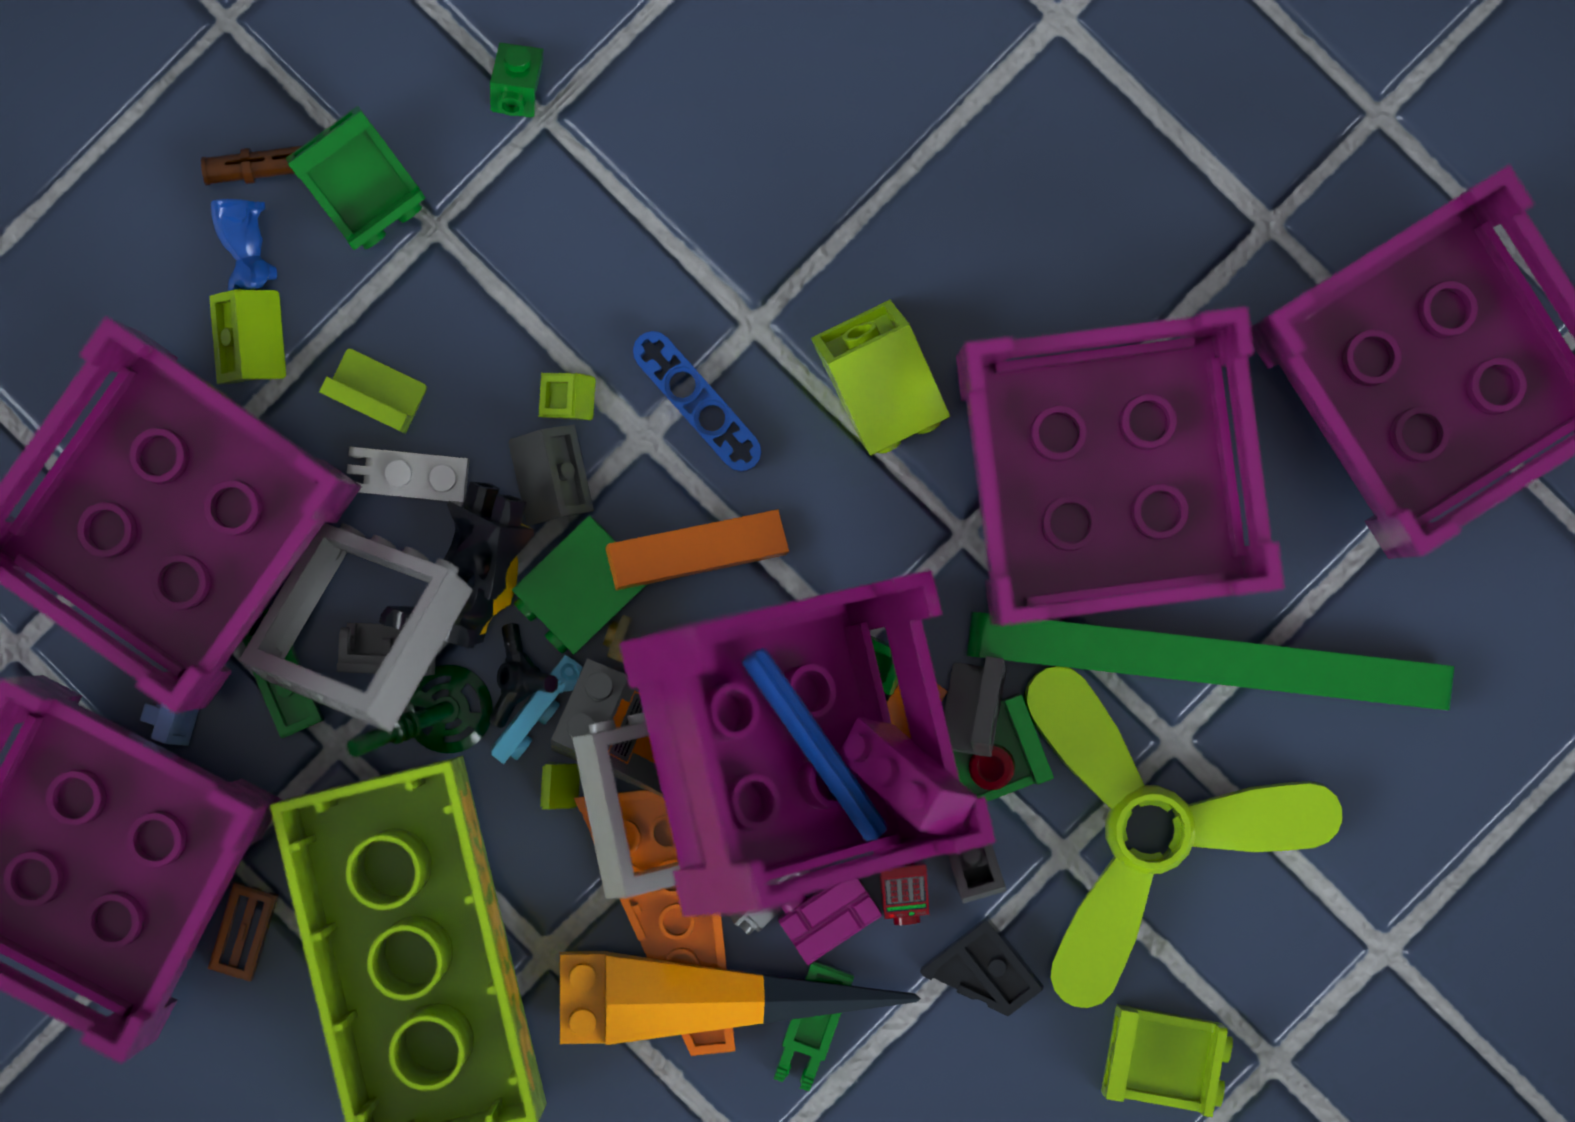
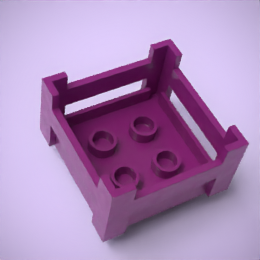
M1510 165L1481 181L1250 327L1252 345L1265 366L1269 369L1279 364L1374 515L1364 522L1388 559L1421 557L1460 533L1462 531L1460 527L1575 455V356L1499 238L1494 227L1499 224L1502 225L1574 340L1575 288L1525 210L1535 204ZM1572 431L1574 432V434H1572L1568 438L1564 439L1557 445L1545 451L1538 457L1534 458L1527 464L1515 470L1508 476L1496 482L1489 488L1477 494L1476 496L1466 501L1462 505L1458 506L1457 508L1447 513L1443 517L1439 518L1435 522H1429L1437 516H1439L1440 514L1447 511L1448 509L1452 508L1459 502L1463 501L1467 497L1471 496L1478 490L1482 489L1486 485L1490 484L1497 478L1509 472L1516 466L1528 460L1535 454L1547 448L1554 442L1558 441L1565 435L1569 434Z
M1248 307L1202 312L1195 317L1017 340L1007 337L964 344L956 356L961 401L967 402L989 572V579L985 580L990 624L1007 625L1049 618L1284 589L1279 543L1271 542L1247 359L1248 356L1254 354ZM1180 337V339L1006 361L1008 358ZM1226 367L1250 546H1245L1222 375V368Z
M105 317L79 354L80 357L86 360L85 364L0 483V584L137 679L139 682L136 687L173 713L207 708L232 672L231 669L225 666V663L325 521L337 523L362 486L327 461L313 457L179 363L177 356L143 332ZM110 371L118 373L16 518L9 516ZM28 572L169 672L160 671L25 576Z
M932 569L619 643L629 687H638L667 809L680 869L674 870L673 875L683 917L764 912L800 901L801 895L935 855L961 853L996 842L985 797L976 798L956 836L918 830L848 767L887 823V830L879 838L869 841L865 840L743 665L744 658L752 651L760 648L766 649L835 750L839 752L857 717L891 724L870 630L885 627L911 739L959 781L922 624V619L942 615ZM870 851H873L874 853L868 856L857 858L851 861H847L844 863H840L834 866H830L827 868H823L817 871H813L810 873H806L800 876H796L793 878H789L783 881L767 885L768 881L775 880L781 877L792 875L798 872L809 870L815 867L833 863L839 860L850 858Z
M44 675L1 678L0 753L15 724L23 723L0 767V953L114 1013L107 1017L1 961L0 990L84 1033L80 1043L123 1064L158 1039L178 1001L170 996L245 851L250 844L263 838L273 818L270 805L282 801V799L244 779L229 783L79 705L83 695Z

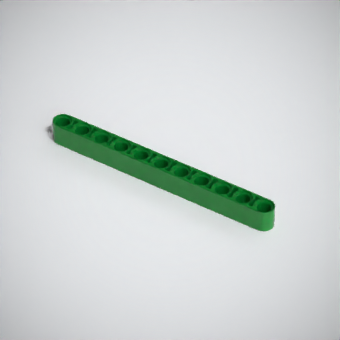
M971 612L966 655L980 658L988 656L1002 658L1006 661L1449 711L1454 676V666L1052 620L992 625L990 624L989 613Z

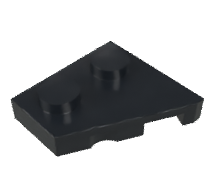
M988 916L920 969L924 977L930 980L934 978L957 989V993L972 1000H981L989 1008L1006 1016L1011 1015L1040 993L1044 987Z

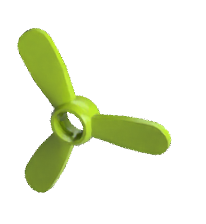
M1066 667L1044 668L1036 673L1026 686L1024 702L1034 725L1063 764L1110 808L1105 820V838L1114 857L1078 906L1052 962L1050 978L1054 991L1064 1002L1074 1007L1091 1008L1102 1004L1113 993L1137 939L1153 875L1162 874L1178 867L1190 854L1192 847L1244 852L1309 849L1328 843L1339 831L1342 823V807L1338 797L1324 784L1312 781L1249 787L1187 804L1174 791L1159 785H1144L1118 727L1097 695L1080 674ZM1136 805L1140 807L1148 805L1159 806L1167 812L1172 809L1175 815L1172 819L1174 833L1168 845L1169 849L1165 853H1143L1134 847L1129 850L1125 845V841L1128 840L1126 833L1127 821L1133 813L1131 810Z

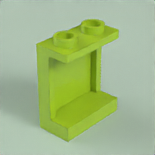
M1116 1004L1101 1092L1105 1099L1124 1102L1125 1098L1197 1111L1203 1116L1212 1118L1214 1107H1221L1223 1102L1225 1081L1219 1079L1222 1062L1228 1063L1230 1060L1233 1038L1232 1036H1227L1228 1029L1219 1022Z

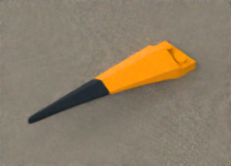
M608 951L559 952L560 1044L605 1043V1045L915 1003L921 999L917 994L770 976Z

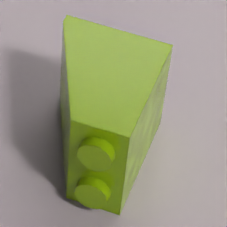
M891 300L881 303L811 338L851 423L870 456L875 453L883 454L897 448L902 440L916 433H929L938 428L941 421L951 417L910 324Z

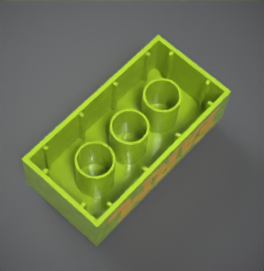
M463 756L306 793L271 804L272 817L345 1122H538L547 1103Z

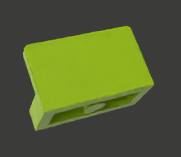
M234 289L210 295L217 384L285 378L286 364L279 292L277 290Z
M349 348L346 350L333 379L326 376L319 393L406 434L427 391V386Z

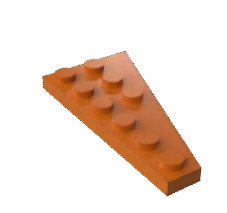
M645 789L617 792L633 872L678 862L664 797ZM574 797L593 840L585 797ZM676 885L629 898H619L647 958L727 969L722 915L683 917ZM734 1028L681 1035L691 1056L736 1051Z

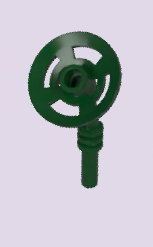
M457 665L436 666L435 675L423 676L391 733L380 728L364 733L347 741V751L352 757H357L388 743L400 744L411 738H415L427 749L438 753L450 754L467 750L482 739L490 726L489 717L493 711L490 692L483 680L467 668ZM451 676L450 683L435 685L427 693L421 690L428 682L435 678ZM467 683L473 687L478 695L481 713L470 712L469 702L461 692ZM441 690H449L448 696L441 697L436 701L431 698ZM415 706L425 707V709L415 712ZM458 718L463 721L456 728L445 729L446 723L453 722ZM468 726L474 729L462 740L449 743L444 742L445 736L459 734ZM426 727H434L429 735L422 731Z

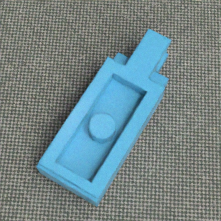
M566 654L561 658L549 674L557 677L559 683L557 690L553 693L536 691L532 694L492 745L491 755L502 764L510 756L516 761L520 758L533 740L527 735L537 721L545 725L560 706V703L554 699L559 693L573 691L583 669L578 662Z

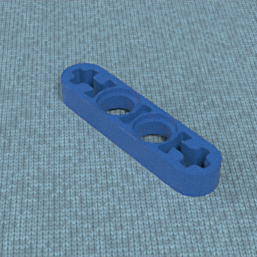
M656 331L645 332L640 335L633 347L634 359L638 366L729 468L738 472H745L754 468L760 461L761 446L753 433L668 337ZM648 341L653 345L659 342L664 344L665 347L662 348L661 354L669 364L674 357L681 362L670 368L662 380H659L655 375L663 370L661 366L653 359L648 362L642 359L646 353L643 345ZM684 372L694 378L696 386L690 396L680 398L672 394L670 382L676 374ZM708 406H717L725 414L723 426L716 431L705 430L699 422L701 411ZM733 423L740 429L732 433L734 438L740 444L749 441L753 445L749 451L752 459L748 463L742 459L736 462L730 459L734 451L726 440L721 447L717 446L714 442L715 439L725 435Z

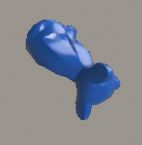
M218 199L211 201V216L217 237L236 260L234 271L231 273L228 281V291L238 290L240 287L245 290H255L263 287L267 280L277 279L276 267L261 258L263 238L259 229L258 217L260 212L266 209L265 202L241 199Z

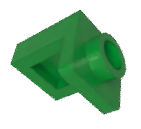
M499 42L490 80L491 111L509 116L534 117L536 91L543 64L542 48Z

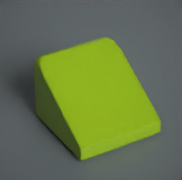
M541 373L538 417L592 420L594 416L595 377L579 373Z
M547 762L542 767L540 801L542 809H570L577 807L574 797L579 796L580 772L578 764Z

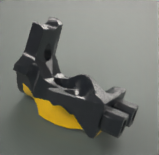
M470 481L465 502L449 501L447 503L454 520L455 533L451 546L443 560L459 569L456 575L466 584L472 575H475V585L443 642L465 648H474L475 644L482 643L492 617L502 609L510 606L514 595L512 589L516 586L518 576L517 555L534 536V529L522 524L527 502L515 496L499 494L500 488L490 483ZM387 606L380 616L379 623L402 631L415 607Z

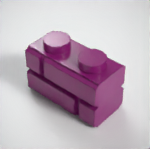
M858 878L818 890L808 897L805 894L801 895L800 901L781 906L785 913L778 917V921L806 964L810 965L883 915L864 884Z

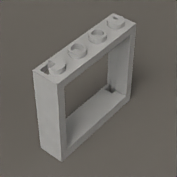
M324 523L301 555L239 661L266 681L391 733L473 590L456 575L459 569L443 559H437L434 564L429 562L426 556L410 547H405L403 551L396 550V546L380 536L373 535L371 540H369L360 531L343 523L340 528ZM347 553L429 583L366 693L284 660Z
M644 712L627 716L629 725L615 727L614 720L598 722L589 725V734L572 737L606 899L629 898L675 886L673 871L680 869L678 861L633 872L607 745L649 736Z

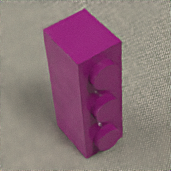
M857 717L838 752L848 767L918 830L956 836L977 798L976 795L894 724Z

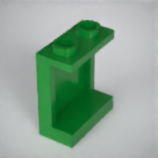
M356 106L286 157L289 167L306 185L353 250H356L361 245L366 250L377 244L386 235L383 229L397 219L400 223L411 219L422 209L419 203L426 198L359 106Z
M590 515L512 589L519 597L513 604L531 622L538 617L545 624L549 631L544 636L562 654L568 649L573 655L577 654L615 615L649 585L645 584L616 591L605 549L607 544L616 541Z
M1019 693L1001 700L994 744L1008 749L1015 761V772L1007 785L998 790H986L979 787L972 780L969 773V763L973 754L953 751L959 781L977 797H985L986 802L1032 784L1039 785L1054 779L1022 694Z

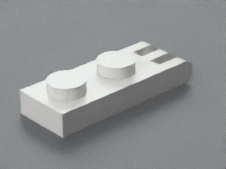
M349 447L348 456L366 458L365 466L347 465V474L364 475L363 484L357 482L362 486L358 493L447 502H465L470 460L468 458Z

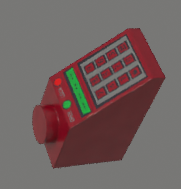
M923 859L879 872L884 919L893 918L894 925H911L920 923L921 915H929L927 869Z

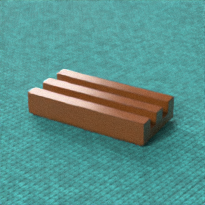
M239 882L233 883L207 969L249 982L253 980L279 894L264 892L262 889L251 888ZM241 896L249 897L229 964L222 963L221 961ZM258 901H262L265 903L245 968L241 969L238 966Z

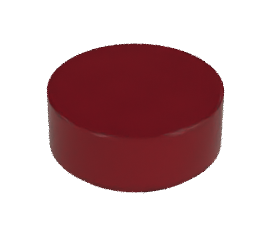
M998 744L993 745L991 757L973 754L969 763V773L972 780L979 787L986 790H998L1009 783L1015 772V761L1008 749Z

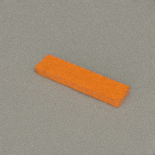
M778 509L609 543L605 547L616 591L785 556L789 553Z

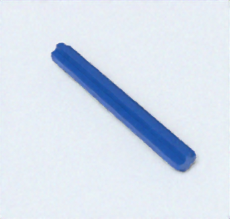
M760 648L752 651L743 660V665L863 838L867 841L879 838L887 830V823L767 650Z

